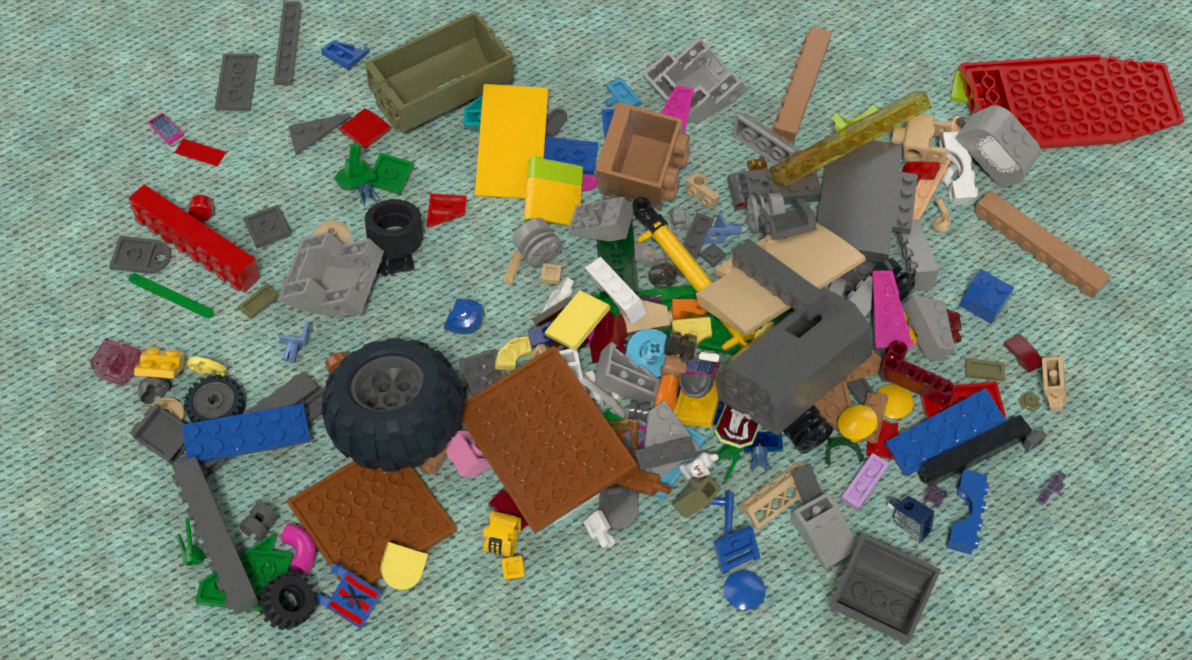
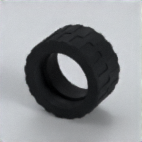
M401 199L383 200L370 207L365 214L366 239L369 238L380 249L384 250L382 257L401 258L410 255L420 247L423 239L421 213L414 204ZM390 227H402V228L396 229V230H388V229H387V228H390Z

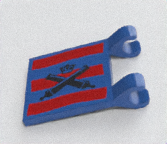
M333 564L330 571L342 577V580L331 598L325 593L320 592L317 593V597L314 600H317V603L329 608L361 629L383 592L350 572L342 564Z

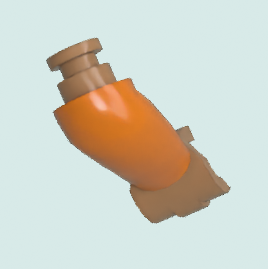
M673 354L671 356L666 355L664 366L660 367L662 377L655 397L654 407L665 400L672 411H675L679 375L681 373L685 374L687 366L686 361L681 360L679 356Z

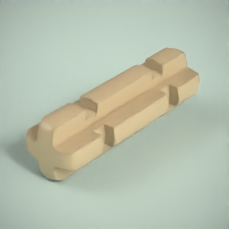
M520 252L513 253L506 270L507 273L503 278L504 284H513L514 277H516L523 259V254Z

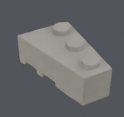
M914 295L910 297L902 306L910 320L908 322L910 328L913 327L917 334L916 340L925 358L934 361H944L955 351L945 301Z
M611 342L600 353L594 384L630 400H636L640 404L653 401L656 397L660 380L643 366L636 365L630 360L631 357L627 353L625 355L616 349L617 345Z

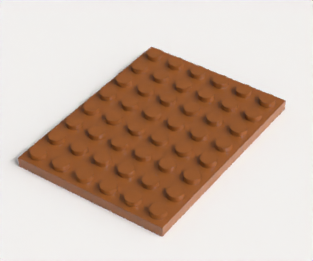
M555 346L465 401L461 421L534 534L639 468Z

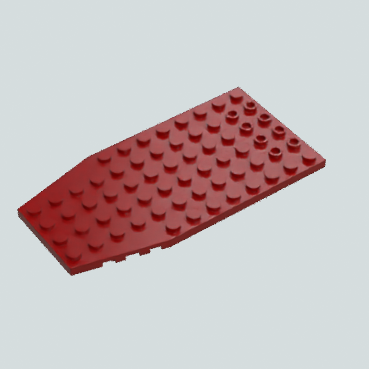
M1098 54L961 63L959 66L971 115L990 106L1003 107L1010 111L1037 141L1040 149L1117 144L1183 124L1185 120L1166 63L1145 60L1143 62H1136L1134 59L1129 58L1120 60L1114 56L1104 58Z

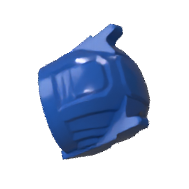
M457 298L453 310L449 312L444 329L463 335L476 332L480 328L483 314H485L484 310H482V304L472 299Z

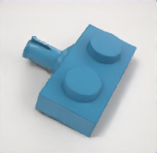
M622 78L607 85V90L612 95L611 98L604 101L607 107L617 102L635 107L641 105L639 97Z

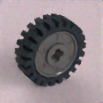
M217 374L215 378L209 375L208 380H205L203 377L200 379L201 383L197 381L193 383L194 388L190 387L188 389L189 394L186 393L185 410L192 423L243 414V410L246 407L245 397L239 384L232 378L229 380L228 376L225 375L223 378Z

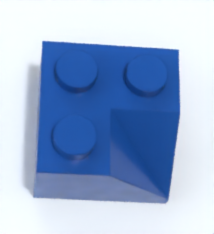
M981 269L970 284L959 306L992 324L1009 301L1014 287Z

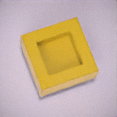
M522 556L501 559L505 581L525 578Z

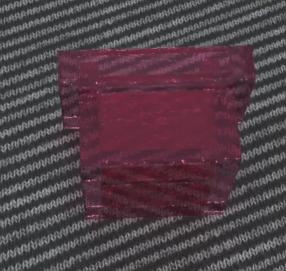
M105 338L90 361V365L97 378L125 387L134 373V368L140 363L139 358L142 352L126 344H123L121 347L119 342Z

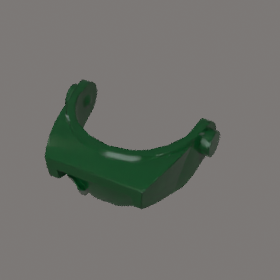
M846 437L827 439L825 464L831 465L830 451L840 445L852 448L857 453L859 462L864 460V455L861 453L857 442H851Z

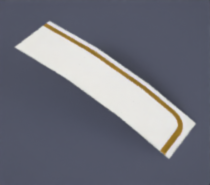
M584 376L581 383L602 397L626 421L628 413L617 400L602 387L595 385V382Z

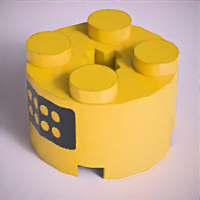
M492 511L489 518L490 525H486L484 528L483 538L487 539L484 542L483 552L513 557L518 544L516 543L517 536L521 531V518Z

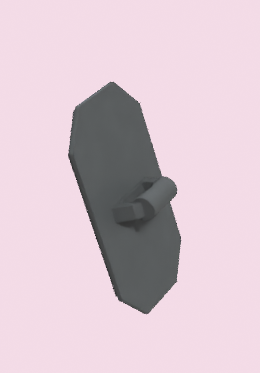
M613 485L600 492L599 510L603 512L611 527L608 529L609 531L629 528L639 516L638 492L627 490L623 486L617 487Z

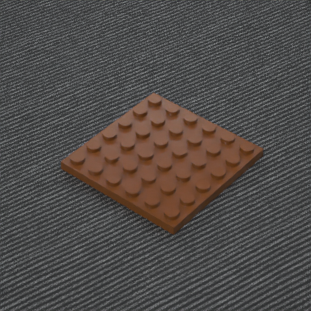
M352 461L286 501L304 530L314 540L315 546L330 568L333 564L340 563L350 572L371 585L383 578L380 566L388 542L424 553L457 532L455 525L411 467L401 468L397 472H386L381 468L375 470L367 469ZM336 575L338 580L341 581L342 577Z

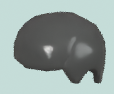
M147 377L143 379L138 386L139 401L144 404H152L157 395L164 398L166 392L169 391L168 382L160 377Z

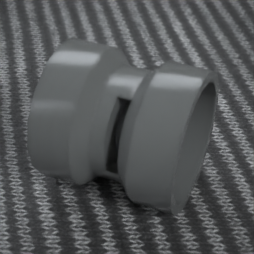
M631 400L628 419L635 420L638 418L642 422H647V413L650 411L651 403L644 402L640 404L636 400Z

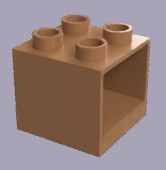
M617 102L595 169L599 194L606 196L615 194L617 198L625 197L628 202L632 203L636 198L645 197L649 199L654 209L661 211L665 200L674 202L680 181L677 180L679 168L676 167L685 168L690 153V147H688L690 134L682 133V119Z

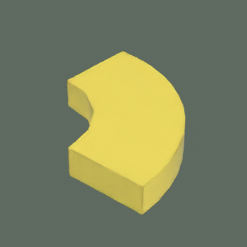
M530 337L515 338L504 345L496 357L495 369L514 371L517 360L522 357H528L532 353Z

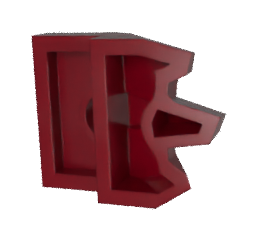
M608 311L596 326L590 341L592 364L599 363L601 351L611 342L617 345L616 349L625 355L623 338L628 337L622 314L617 315L614 319L612 311Z

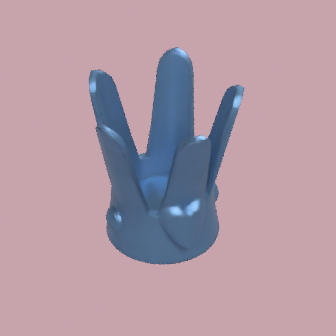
M370 182L357 187L360 203L363 201L364 207L366 197L368 196L377 203L374 195L377 198L379 197L373 191Z
M761 444L752 448L750 469L754 472V469L759 465L767 473V465L771 470L767 458L768 449L761 446Z

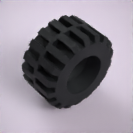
M288 572L287 574L282 573L268 582L262 588L263 591L259 594L261 600L258 601V606H262V609L259 611L260 615H265L263 620L266 623L270 621V626L273 628L278 626V630H284L285 628L291 630L307 621L316 610L313 607L317 605V600H314L317 597V593L312 591L314 588L313 584L309 585L307 583L309 579L306 577L302 579L299 573L293 576V572ZM280 591H287L294 596L296 600L295 612L287 611L281 606L279 602Z

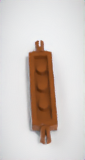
M638 469L613 484V486H623L627 490L652 497L658 491L670 494L671 486L661 484L659 475L645 471L638 472Z

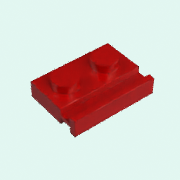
M883 421L877 443L874 444L867 441L866 456H871L873 453L880 458L894 460L884 443L898 435L899 423L892 424L889 421Z

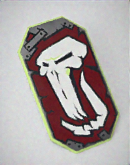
M726 404L714 432L720 442L742 448L753 444L760 425L754 422L748 413L741 414Z

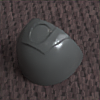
M681 373L679 375V384L683 393L688 397L703 398L711 391L714 384V376Z

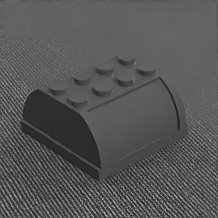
M862 534L829 604L830 611L834 613L839 612L900 641L899 644L905 646L906 643L909 644L941 569Z

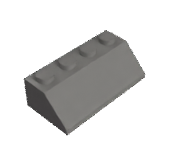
M737 113L735 115L734 138L779 168L797 166L802 161L804 151L800 147L792 144L785 137L775 133L770 127H766L748 114Z

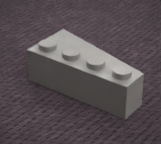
M919 219L912 220L910 234L895 231L894 233L904 270L916 281L915 287L911 292L933 290L934 284L937 283L939 268L925 237L923 226H921Z

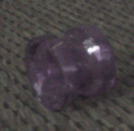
M933 484L927 492L924 501L927 503L931 502L938 509L947 496L948 491L940 490L938 485Z

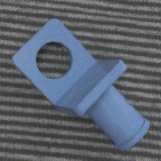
M719 214L714 228L708 229L704 242L706 244H724L727 235H741L742 226L739 223L727 224L722 214ZM713 233H716L718 237L716 239H711L710 236Z
M309 321L305 323L302 338L279 335L281 343L287 345L283 361L289 362L291 360L292 363H295L298 347H307L312 331Z

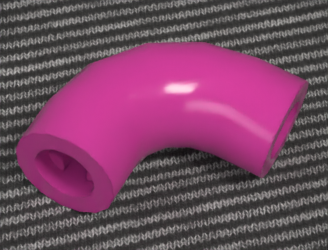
M288 523L282 532L281 542L295 549V556L289 566L293 571L307 576L316 558L315 542L307 531L297 525Z

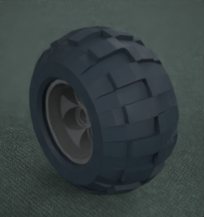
M387 338V340L367 343L359 350L352 351L340 361V366L335 367L326 381V392H323L321 409L327 434L331 438L333 445L346 458L351 457L357 465L367 469L375 470L381 468L386 472H397L401 468L411 467L412 469L423 465L425 460L430 457L435 458L447 447V442L455 437L460 427L465 400L459 375L439 350L435 351L428 344L413 339L405 341L400 338Z

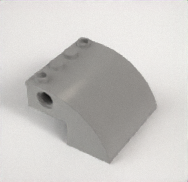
M700 37L676 58L668 50L643 73V76L666 101L676 85L694 88L688 122H696L712 116L728 107L748 90L742 81L720 61Z
M329 231L304 237L301 240L278 299L296 309L330 317L360 314L365 309V302L371 292L372 283L377 276L376 272L382 262L384 250L380 249L369 238L342 244Z

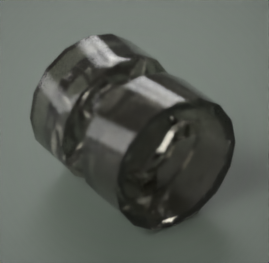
M669 330L664 344V354L669 356L672 354L679 355L680 358L692 360L696 351L697 336L687 333L682 336L681 332Z

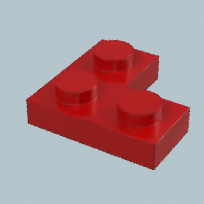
M906 162L901 172L917 174V181L934 180L941 166L939 162Z

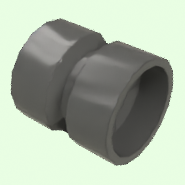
M257 502L249 512L250 516L245 517L239 528L249 537L252 533H255L256 537L254 540L260 542L268 532L267 528L272 527L278 516L269 507Z

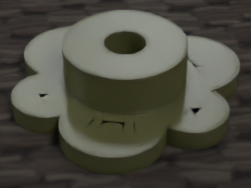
M1027 391L1025 395H1020L1019 405L1021 407L1027 408L1028 411H1032L1033 408H1040L1041 405L1038 402L1040 398L1034 396L1033 392Z

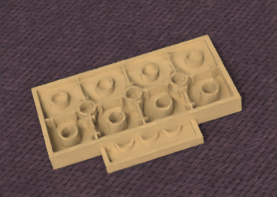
M816 223L817 230L774 241L770 235H767L756 242L757 245L818 289L825 287L866 261L865 256L853 246ZM732 257L715 267L716 274L722 278L697 292L696 296L700 307L747 336L791 307L787 306L777 296L772 295L765 287L760 286L753 278L748 277L741 269L736 268L732 262Z

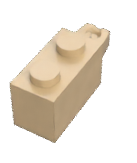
M1062 356L1042 358L1046 402L1049 403L1051 412L1063 411L1067 395Z

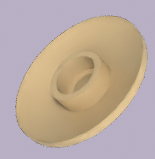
M339 221L325 222L315 230L314 235L333 231L332 235L342 244L349 243L351 238L348 226Z

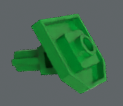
M353 143L350 145L349 158L345 159V168L339 170L334 176L336 183L341 189H353L377 178L365 160L360 161V144Z

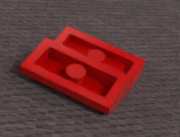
M366 108L339 127L343 135L352 138L354 143L360 144L364 149L391 129L390 125L382 118Z

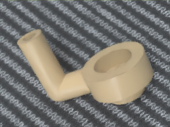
M938 197L935 201L942 215L934 219L931 225L934 231L945 232L951 225L950 213L943 198Z

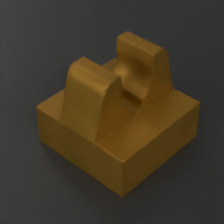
M764 157L747 161L746 164L749 171L768 169Z

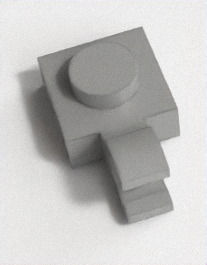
M640 242L634 245L635 260L649 267L653 264L661 266L660 260L667 261L665 253H654L652 247Z

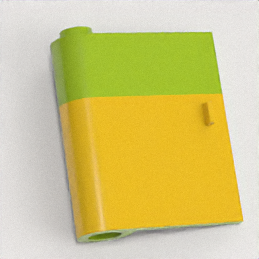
M533 156L529 159L523 222L526 223L531 219L543 218L548 223L570 226L575 207L581 204L583 166L547 160L540 156Z

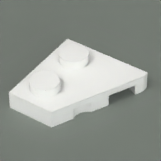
M567 277L553 289L541 313L565 298L567 299L573 291L571 286L574 281Z

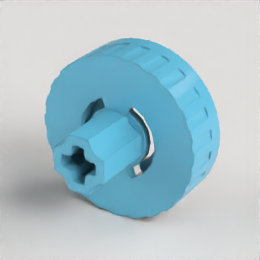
M651 328L636 332L624 347L625 354L627 353L631 357V361L638 366H643L658 379L662 377L660 367L664 366L666 355H676L675 347L669 337L662 331Z

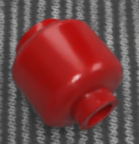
M206 195L193 196L189 201V214L200 222L209 220L213 215V201Z

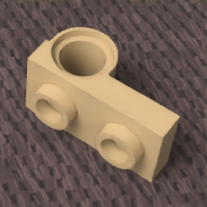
M696 173L686 180L685 190L688 195L698 198L706 207L710 206L715 209L718 206L720 195L707 187V177L704 174Z

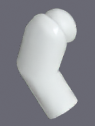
M954 163L946 169L941 179V182L946 187H949L954 181L951 177L958 170Z

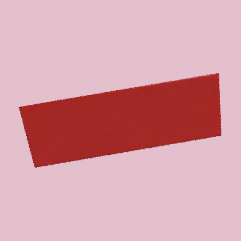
M183 138L174 153L218 167L226 151Z

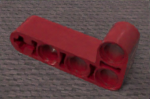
M902 341L893 342L883 359L880 369L881 377L936 403L948 404L955 392L953 382L905 361L908 351L907 345Z

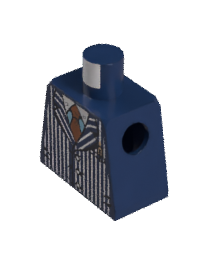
M906 496L901 502L895 497L889 501L887 507L894 512V523L920 544L932 532L934 510L910 496Z

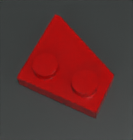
M430 193L427 228L465 216L467 196Z

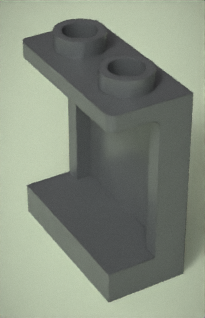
M803 198L796 199L797 210L769 216L764 208L760 209L761 216L758 217L760 226L764 227L765 233L769 234L773 241L817 230L815 213Z
M157 403L147 409L145 417L141 422L136 423L132 429L131 436L137 442L172 466L186 450L182 430L184 423L162 409Z

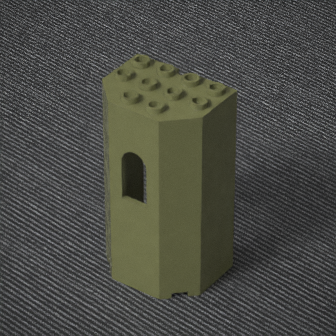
M476 11L364 62L368 87L371 93L373 92L377 107L396 132L400 131V133H404L482 95L484 84L503 85L513 80L514 72L512 64L514 58L511 51H507L502 40L495 37L494 30L487 26L485 19L479 16ZM465 75V76H463V77H461V78H459V79H457V80H455V81H453V82H451V83H449V84H447V85H444V86L438 88V86H440V85H443V84H445V83H447V82H449V81H451V80H453V79H455V78H457V77H459V76Z

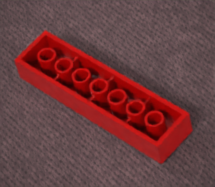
M143 184L128 198L131 205L130 209L135 215L134 219L139 225H146L154 235L158 233L167 244H174L180 253H187L193 262L197 263L199 261L208 272H215L221 281H228L234 290H241L246 293L260 279L254 257L147 185Z

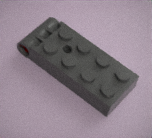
M815 164L741 171L740 174L733 173L727 177L734 210L746 209L748 195H754L756 198L758 194H761L765 202L767 193L780 192L784 205L796 204V199L803 198L806 202L820 201L822 190Z

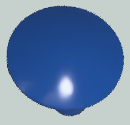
M737 571L731 574L724 584V595L727 601L741 611H748L758 607L765 598L766 589L764 582L753 572Z

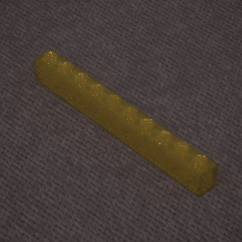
M913 91L769 168L775 185L786 187L931 109L927 92Z

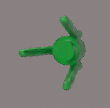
M724 444L713 453L721 454L718 460L714 462L715 464L724 457L727 460L733 459L726 472L724 481L728 480L736 463L741 459L739 454L743 451V448Z
M186 518L188 543L186 550L181 535L177 534L182 559L187 566L202 564V559H206L202 548L200 550L199 546L192 544L189 518Z

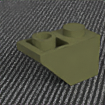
M709 475L701 478L694 477L672 505L684 518H688L710 504L721 489Z

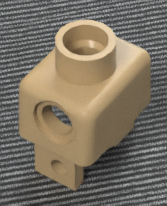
M911 114L908 117L906 127H894L892 143L903 145L904 163L939 162L946 164L947 148L931 147L933 136L940 137L943 132H951L952 122L934 120V115Z

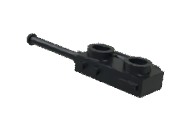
M412 255L401 258L382 257V262L376 273L387 277L389 274L392 276L395 275L394 273L413 271Z

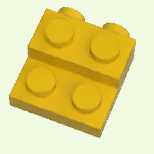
M148 348L140 355V363L134 368V375L174 379L184 369L185 352H179L177 349L161 351L159 348Z

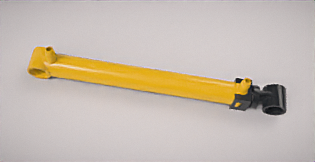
M645 197L636 198L632 203L634 217L646 228V232L637 238V242L641 243L650 237L654 242L656 241L697 292L714 283L670 230L661 214L658 215L653 209L649 199ZM719 319L733 336V338L722 345L723 350L732 348L736 344H739L740 348L743 349L749 344L746 341H753L756 331L745 336Z

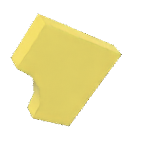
M710 317L673 320L672 331L676 356L680 358L681 356L695 357V350L698 344L704 339L712 337Z

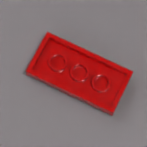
M997 381L955 385L953 397L946 405L936 403L920 395L925 419L927 420L985 388L1005 418L1006 414Z

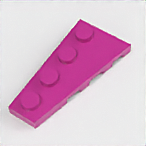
M872 271L874 348H890L891 344L895 341H902L908 348H913L914 344L911 341L910 330L905 320L893 271Z

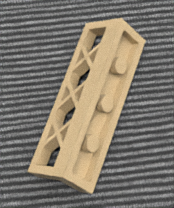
M796 462L737 506L741 513L749 516L756 529L762 527L801 498L796 485H794L795 482L791 472L806 465V463ZM790 486L795 487L793 496L787 498V489ZM780 498L778 507L770 509L772 500ZM764 509L763 518L758 521L754 513Z

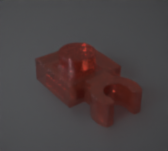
M946 309L953 342L957 344L961 342V335L959 333L962 330L960 313Z

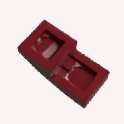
M1021 334L1004 341V346L1016 356L1018 364L1028 373L1042 366L1041 356Z
M501 489L488 503V507L495 512L521 518V531L528 525L510 495Z

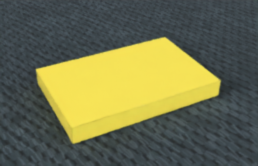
M579 290L548 327L545 334L547 337L576 351L611 308L609 304Z

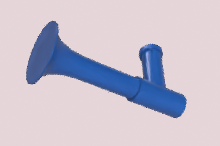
M726 491L725 498L715 497L708 504L725 505L724 534L718 539L733 533L734 492Z

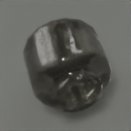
M665 262L652 266L648 278L650 283L656 288H665L674 285L678 273L675 267Z

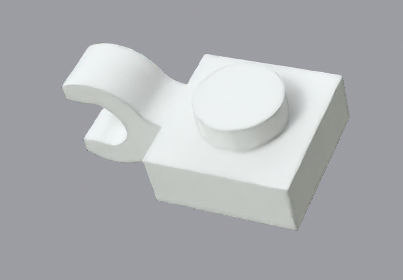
M596 510L583 522L591 538H598L603 548L607 545L610 548L616 543L614 537L607 532L611 527L602 511Z

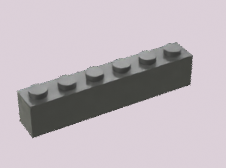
M749 239L732 250V262L736 268L741 269L748 277L753 278L760 286L769 290L772 295L780 298L787 306L796 310L799 315L811 320L827 309V298L824 292Z

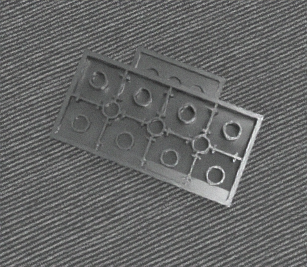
M830 138L816 223L849 243L863 254L866 260L882 263L889 257L892 231L910 234L918 175L900 171L903 145L865 139Z

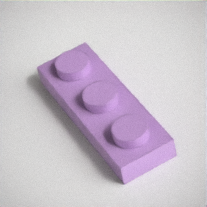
M872 453L840 501L858 511L890 463Z

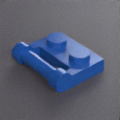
M751 526L713 541L719 562L718 567L723 575L728 573L730 569L743 563L760 559L757 541ZM749 550L748 553L743 554V555H741V556H739V557H736V558H734V559H732V560H730V561H727L728 559H730V558H732V557H735V556H737V555H739V554H741V553H744V552H746V551Z

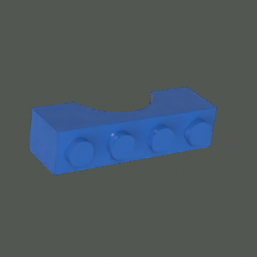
M963 470L959 480L957 495L966 502L970 515L964 521L953 523L949 532L947 549L971 555L973 549L978 548L980 537H977V531H981L983 519H980V515L984 513L986 501H983L984 495L987 496L989 484L986 483L987 475Z

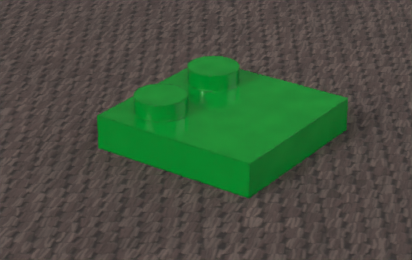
M380 153L373 167L377 178L369 182L374 188L402 195L414 168V162Z

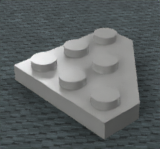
M665 400L647 413V427L643 448L691 437ZM692 438L695 451L697 452L700 448ZM685 460L643 471L659 475L662 478Z

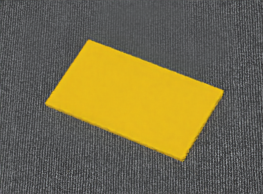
M483 85L475 196L525 199L528 160L533 156H540L544 159L548 88Z

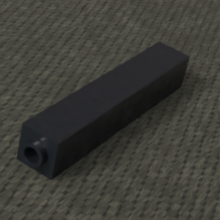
M1020 414L923 463L919 470V478L931 488L963 472V470H967L1024 441L1032 429Z

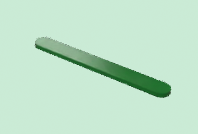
M133 273L128 278L129 282L205 318H211L214 315L213 309L139 274Z

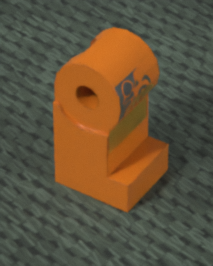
M672 299L671 312L673 320L706 317L707 310L699 306L698 300Z

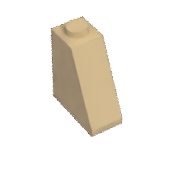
M644 300L641 301L647 314L631 324L623 315L628 336L634 335L642 329H669L670 323L673 322L672 312L667 310V306Z

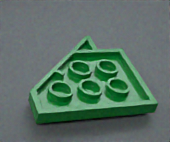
M276 534L270 535L239 556L258 601L261 600L259 594L263 591L262 588L268 582L282 573L287 574L290 572L289 565L293 559V554L274 551L277 539ZM212 573L200 581L195 599L197 605L227 608L224 601L227 595L225 591L221 592L216 580H219L217 573ZM280 591L279 593V602L281 606L285 591ZM257 605L247 611L259 612L262 606Z

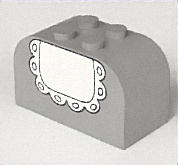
M990 106L972 114L956 136L957 140L1001 188L1021 182L1041 152L1037 141L1015 116L1000 106Z

